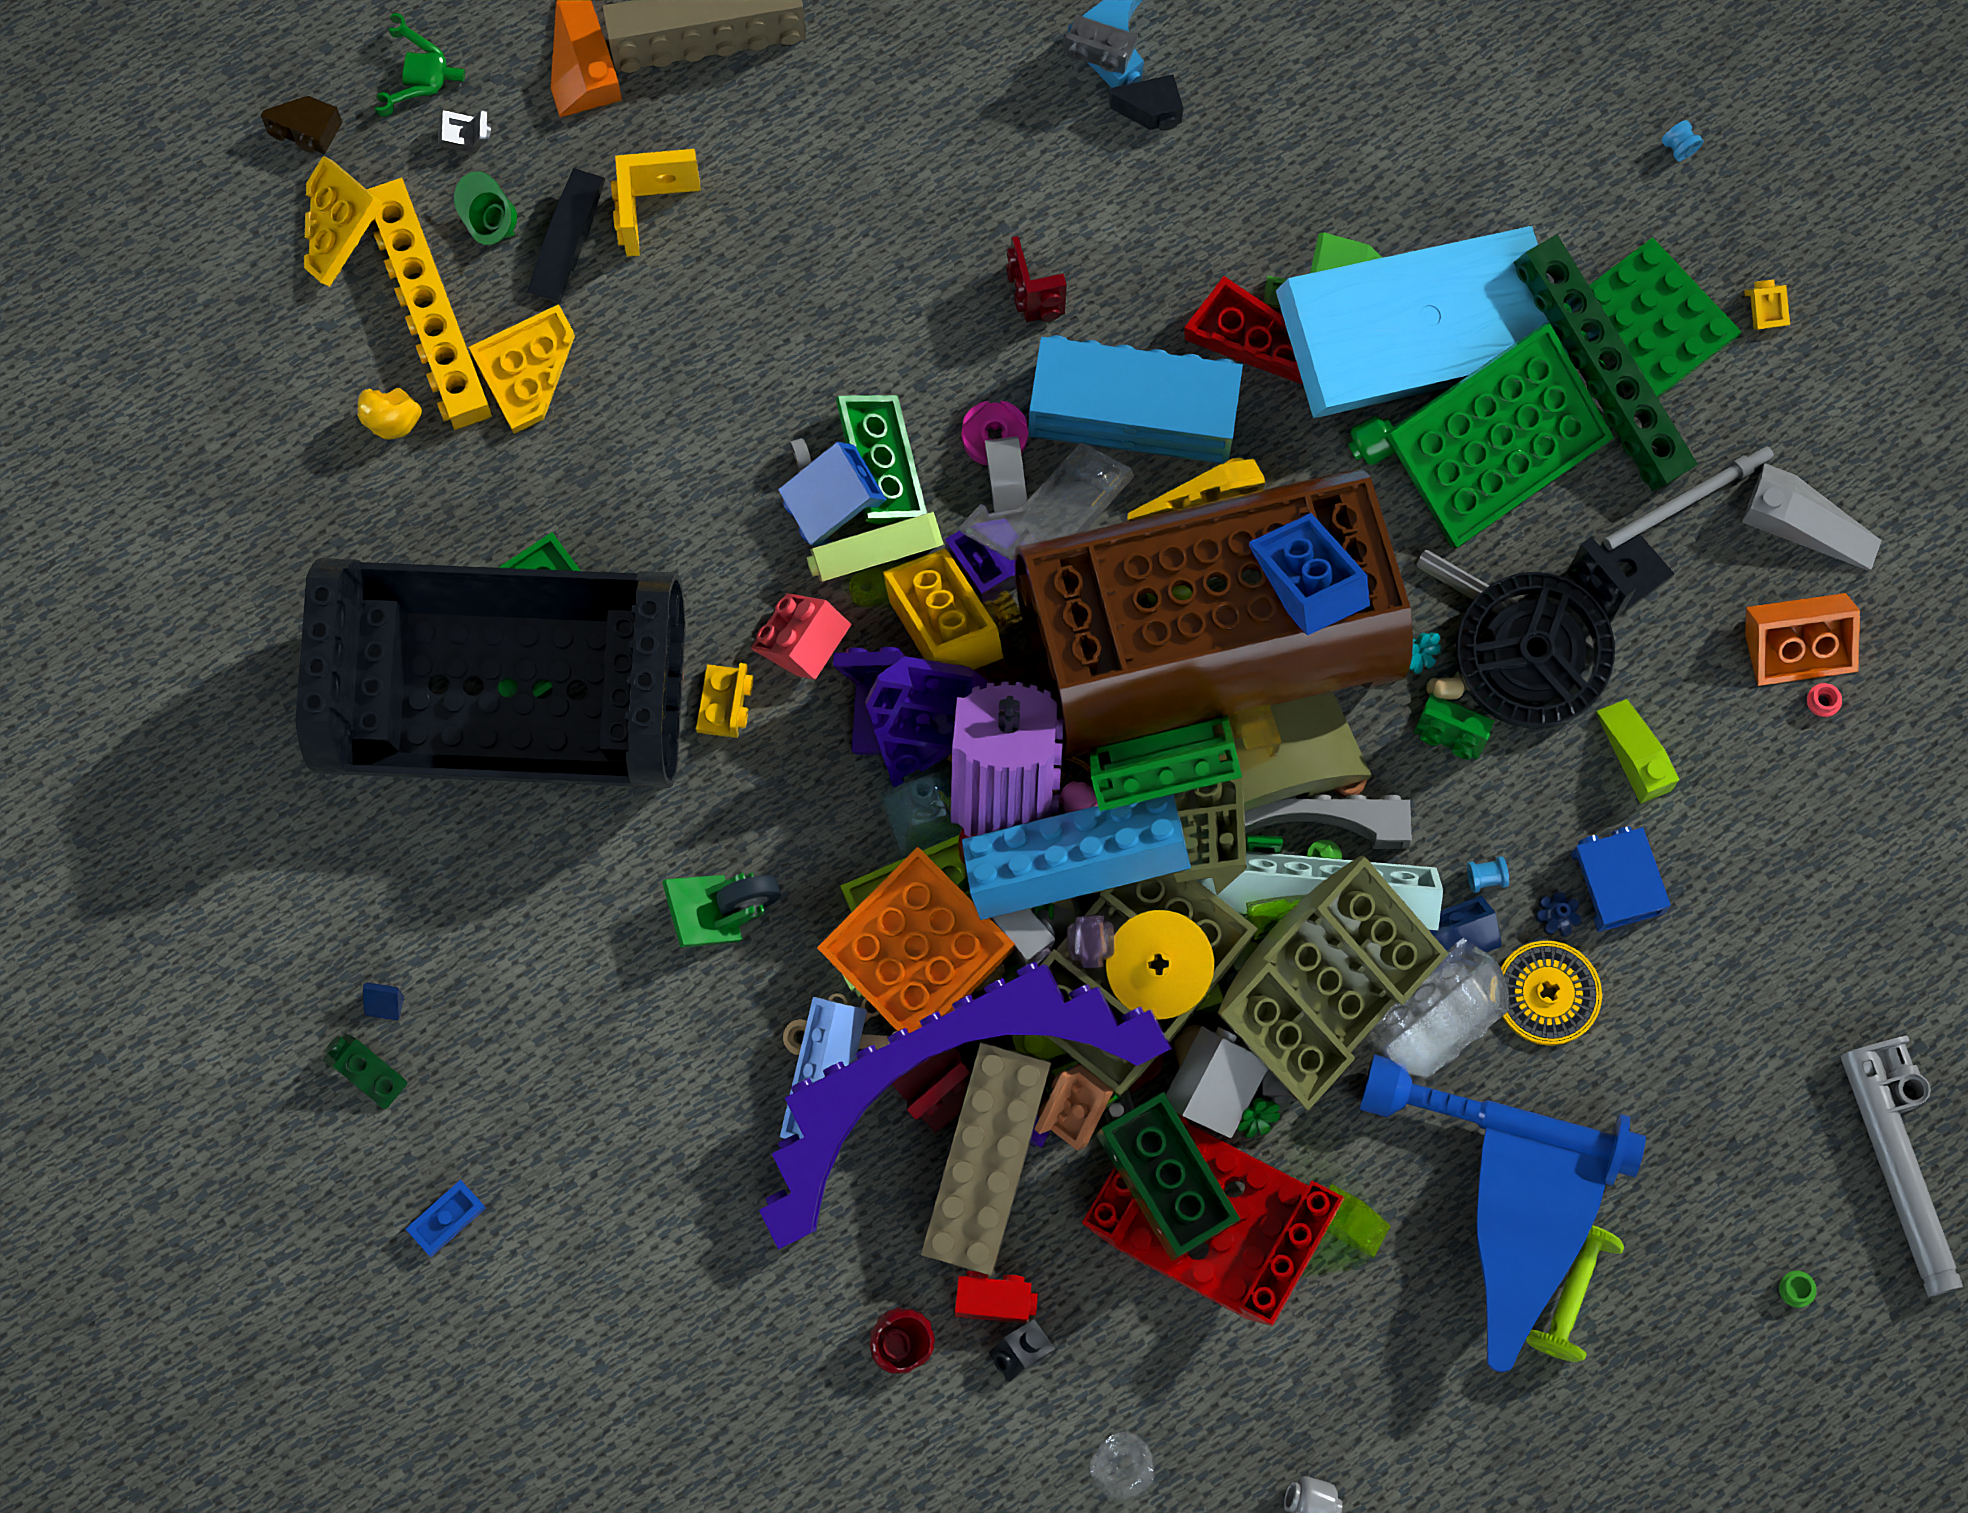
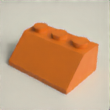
M1846 593L1746 607L1745 636L1758 686L1858 672L1860 609Z

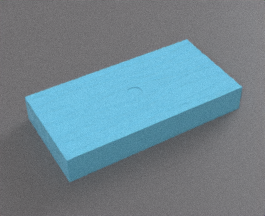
M1528 226L1288 278L1276 290V294L1313 418L1452 387L1542 324L1550 323L1545 314L1535 305L1534 296L1528 286L1519 279L1513 263L1526 251L1538 245L1533 227Z

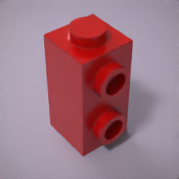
M967 1271L966 1276H959L955 1317L1026 1324L1028 1323L1029 1315L1036 1316L1038 1293H1031L1032 1283L1024 1282L1025 1277L1003 1275V1280L988 1279V1274Z

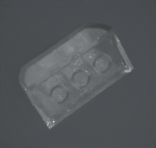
M1464 938L1447 951L1449 953L1448 956L1402 1006L1395 1003L1364 1038V1040L1410 1074L1424 1078L1431 1077L1446 1063L1454 1061L1459 1056L1460 1051L1472 1041L1484 1036L1487 1029L1509 1010V989L1501 967L1494 957Z

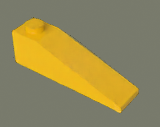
M1232 458L1224 464L1214 467L1129 512L1127 521L1262 491L1265 487V479L1254 458L1248 460Z

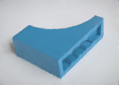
M1103 0L1082 17L1129 32L1128 24L1130 18L1143 0ZM1073 23L1068 26V33L1070 32ZM1135 49L1125 74L1116 71L1108 72L1098 65L1087 62L1111 88L1142 80L1144 60Z

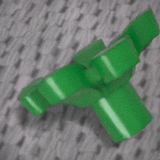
M1252 1098L1248 1108L1243 1111L1242 1119L1237 1127L1238 1131H1244L1246 1138L1254 1137L1257 1130H1259L1261 1135L1270 1132L1271 1127L1268 1123L1279 1120L1280 1113L1277 1111L1280 1109V1106L1273 1100L1266 1102L1263 1098L1255 1100Z

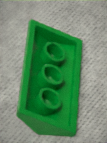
M898 395L837 396L836 403L846 443L855 445L886 498V501L878 508L866 507L863 509L865 521L887 526L926 514L927 511Z

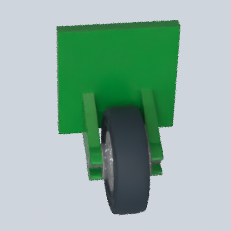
M753 872L748 875L741 873L728 880H725L724 875L665 879L662 881L680 948L742 941L739 926L765 913L764 908L774 904L781 897L780 887L774 876H754Z

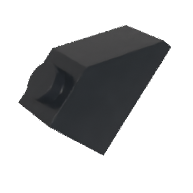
M1173 74L1110 88V108L1149 130L1157 128L1163 131L1170 130L1182 123L1184 108Z

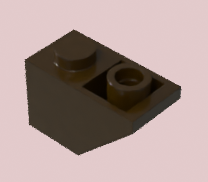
M310 96L263 110L261 114L266 131L271 137L279 141H284L286 138L296 142L299 148L309 153H313L315 150L325 154L343 123L337 107Z

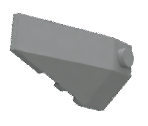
M1766 463L1763 464L1742 523L1871 571L1882 540L1797 475Z

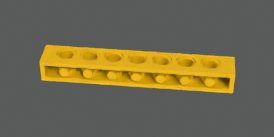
M402 177L367 189L383 203L375 218L371 221V223L376 221L379 228L373 234L379 250L386 249L389 259L383 261L390 279L397 277L400 287L394 288L400 306H408L411 315L405 316L411 335L418 334L421 340L420 344L415 345L422 364L428 362L430 364L432 372L427 373L426 376L432 392L440 391L443 401L437 402L443 421L451 420L454 430L492 417ZM391 218H400L398 221L394 223H387V221ZM403 245L410 246L405 251H397ZM411 274H421L416 279H407ZM422 302H432L428 307H418ZM433 330H443L437 336H429ZM445 358H453V361L447 365L439 364ZM454 387H465L460 393H450Z

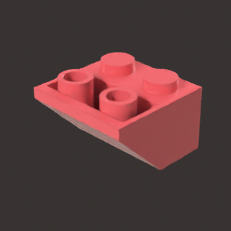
M786 593L777 603L775 612L767 624L759 630L757 639L751 646V649L796 676L816 680L852 624L826 600Z

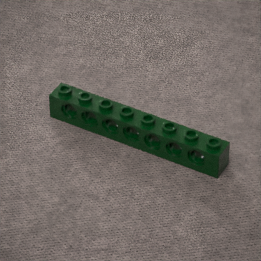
M1558 234L1526 251L1513 263L1519 279L1528 286L1534 296L1535 305L1547 317L1559 340L1567 350L1574 367L1579 370L1586 381L1588 392L1593 398L1597 399L1604 411L1607 423L1615 429L1622 440L1624 451L1633 458L1639 468V474L1644 483L1649 485L1654 492L1697 466L1698 463ZM1546 273L1553 278L1554 284L1547 279ZM1563 302L1571 307L1572 313L1566 310ZM1581 331L1588 335L1589 341L1583 338ZM1599 359L1605 363L1607 370L1600 366ZM1616 388L1623 392L1624 399L1617 394ZM1634 417L1640 420L1642 428L1636 425ZM1652 446L1657 448L1659 457L1653 453Z

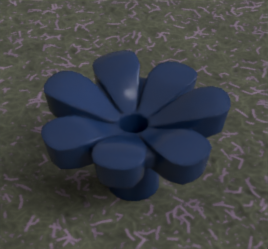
M1556 892L1553 895V900L1547 896L1539 900L1538 904L1544 910L1536 912L1535 918L1539 923H1547L1544 927L1546 934L1553 935L1559 929L1561 936L1567 937L1572 933L1571 925L1578 926L1580 924V915L1574 913L1579 908V902L1576 899L1566 901V896L1563 892Z

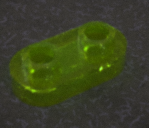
M899 558L873 566L853 576L849 583V594L852 601L861 607H871L888 600L883 571L905 564L908 561ZM868 583L872 586V589L862 591L860 586Z

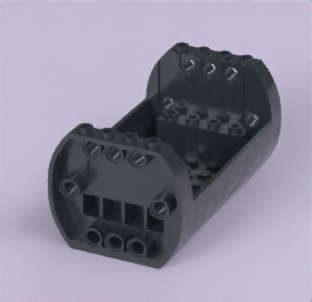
M318 558L312 564L306 576L295 722L303 759L307 767L317 774L671 788L678 768L686 634L684 594L680 576L675 572L640 571L639 573L372 563L361 562L357 559ZM437 677H445L449 681V687L443 694H434L431 691V683ZM473 678H479L483 681V690L476 696H470L465 692L466 683ZM509 679L516 681L518 690L515 695L503 697L499 693L498 686L500 682L502 683ZM541 681L551 682L553 688L550 696L544 699L534 696L535 685ZM577 682L584 683L587 686V693L581 700H573L568 695L570 686Z

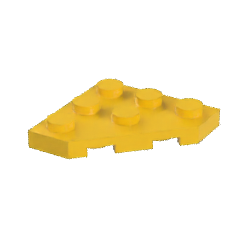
M323 156L306 182V196L310 197V211L305 213V238L309 239V254L304 255V268L320 283L330 287L383 203L333 160Z
M559 304L468 347L513 434L544 420L575 338L573 329Z

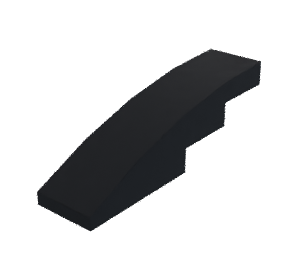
M573 168L549 225L527 292L561 303L570 272H574L583 241H587L606 178Z

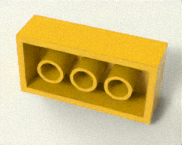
M946 548L883 571L889 602L925 660L966 666L975 670L1003 659L996 624Z

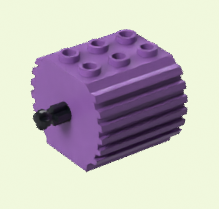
M1009 681L1001 682V686L987 683V688L981 690L980 686L972 688V693L965 698L957 697L952 745L951 823H956L963 827L964 835L971 837V834L977 836L1050 818L1051 814L1058 815L1060 794L1053 793V790H1060L1061 768H1054V765H1061L1062 743L1055 742L1056 739L1063 740L1064 719L1057 718V702L1051 698V692L1044 689V693L1037 691V686L1030 685V688L1023 687V683L1016 682V686L1009 685Z

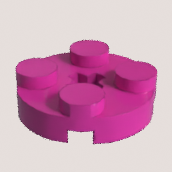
M984 401L968 411L963 420L961 439L966 453L974 461L987 465L985 441L992 440L988 438L989 433L987 430L989 428L993 430L1002 429V438L1018 436L1022 455L1028 441V429L1024 414L1016 406L1005 401H1000V403Z

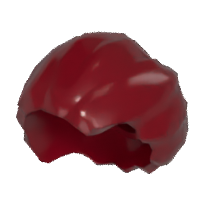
M897 1307L886 1311L878 1317L877 1323L870 1332L869 1346L872 1359L878 1367L889 1374L910 1373L916 1367L924 1365L934 1351L935 1337L931 1323L921 1312H916L913 1309Z

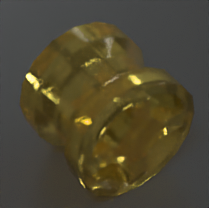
M1006 590L999 593L997 599L993 601L986 600L982 603L996 624L998 633L1003 631L1008 623H1017L1022 620L1017 604Z

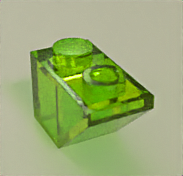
M1331 1184L1328 1189L1342 1195L1344 1201L1326 1232L1374 1258L1391 1225L1365 1202Z

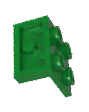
M1430 694L1414 733L1420 735V740L1432 746H1439L1441 744L1451 748L1452 753L1459 758L1465 760L1474 758L1478 760L1489 739L1495 720Z

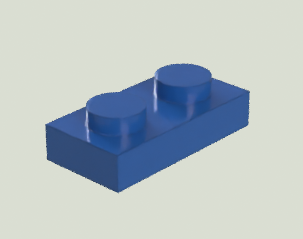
M459 1180L413 1221L406 1230L423 1250L432 1257L483 1212L486 1207L463 1181Z

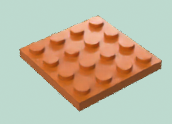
M917 847L817 949L897 1031L907 1028L908 1032L911 1033L922 1027L919 1022L921 1019L938 1011L941 1017L954 1011L952 1004L970 995L1015 950V943L990 918L980 920L974 902Z

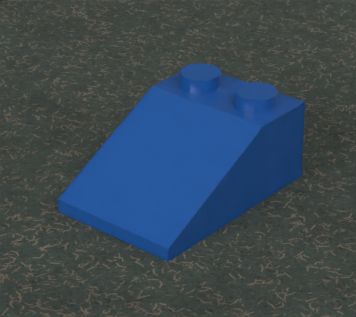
M1312 513L1249 542L1251 551L1286 611L1307 636L1370 606L1367 574Z

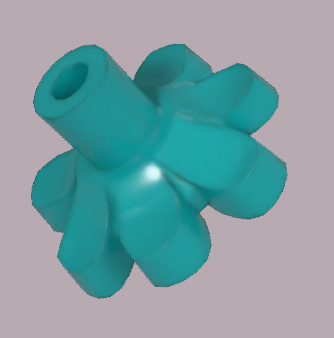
M1423 632L1418 635L1416 640L1413 638L1412 660L1409 669L1415 674H1419L1422 671L1423 665L1429 669L1436 663L1432 655L1438 654L1441 650V645L1438 644L1440 641L1438 634Z

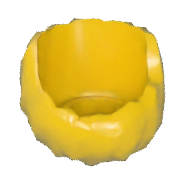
M396 388L387 394L381 393L379 390L365 389L358 398V417L361 423L369 428L373 434L387 440L401 438L410 433L422 413L420 405L401 388Z

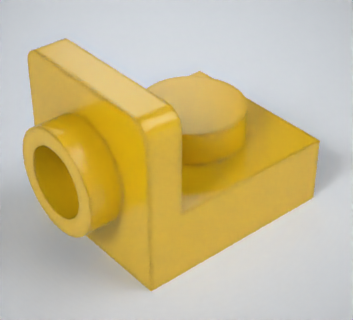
M1774 279L1756 281L1754 282V288L1744 289L1745 296L1751 297L1754 329L1759 330L1790 325L1786 285H1775Z

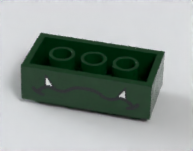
M1164 1092L1104 1126L1097 1133L1096 1136L1172 1262L1240 1220V1217Z

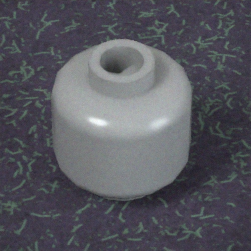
M1303 1476L1297 1482H1292L1289 1485L1285 1494L1284 1508L1288 1513H1341L1342 1500L1338 1499L1335 1485L1309 1476Z

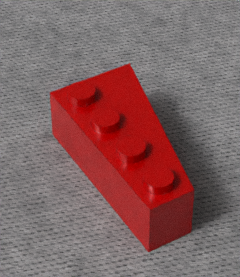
M1223 276L1184 327L1185 340L1303 385L1283 315Z

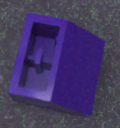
M1003 517L972 522L945 539V548L956 562L983 606L1016 587L1014 552L1016 547L1022 545Z

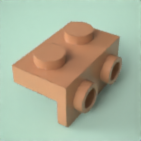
M1082 1065L1068 1071L1063 1070L1055 1077L1051 1086L1053 1091L1049 1100L1039 1109V1120L1034 1129L1039 1134L1052 1130L1077 1151L1087 1146L1114 1091Z

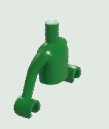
M393 13L390 16V20L393 23L401 24L397 28H388L390 35L394 38L404 36L427 53H406L402 82L405 86L413 87L392 95H388L385 92L378 93L376 96L377 100L388 103L385 107L374 108L381 117L390 116L394 111L395 103L414 97L437 94L444 80L464 82L465 69L447 67L443 52L433 43L407 27L404 17L399 13Z

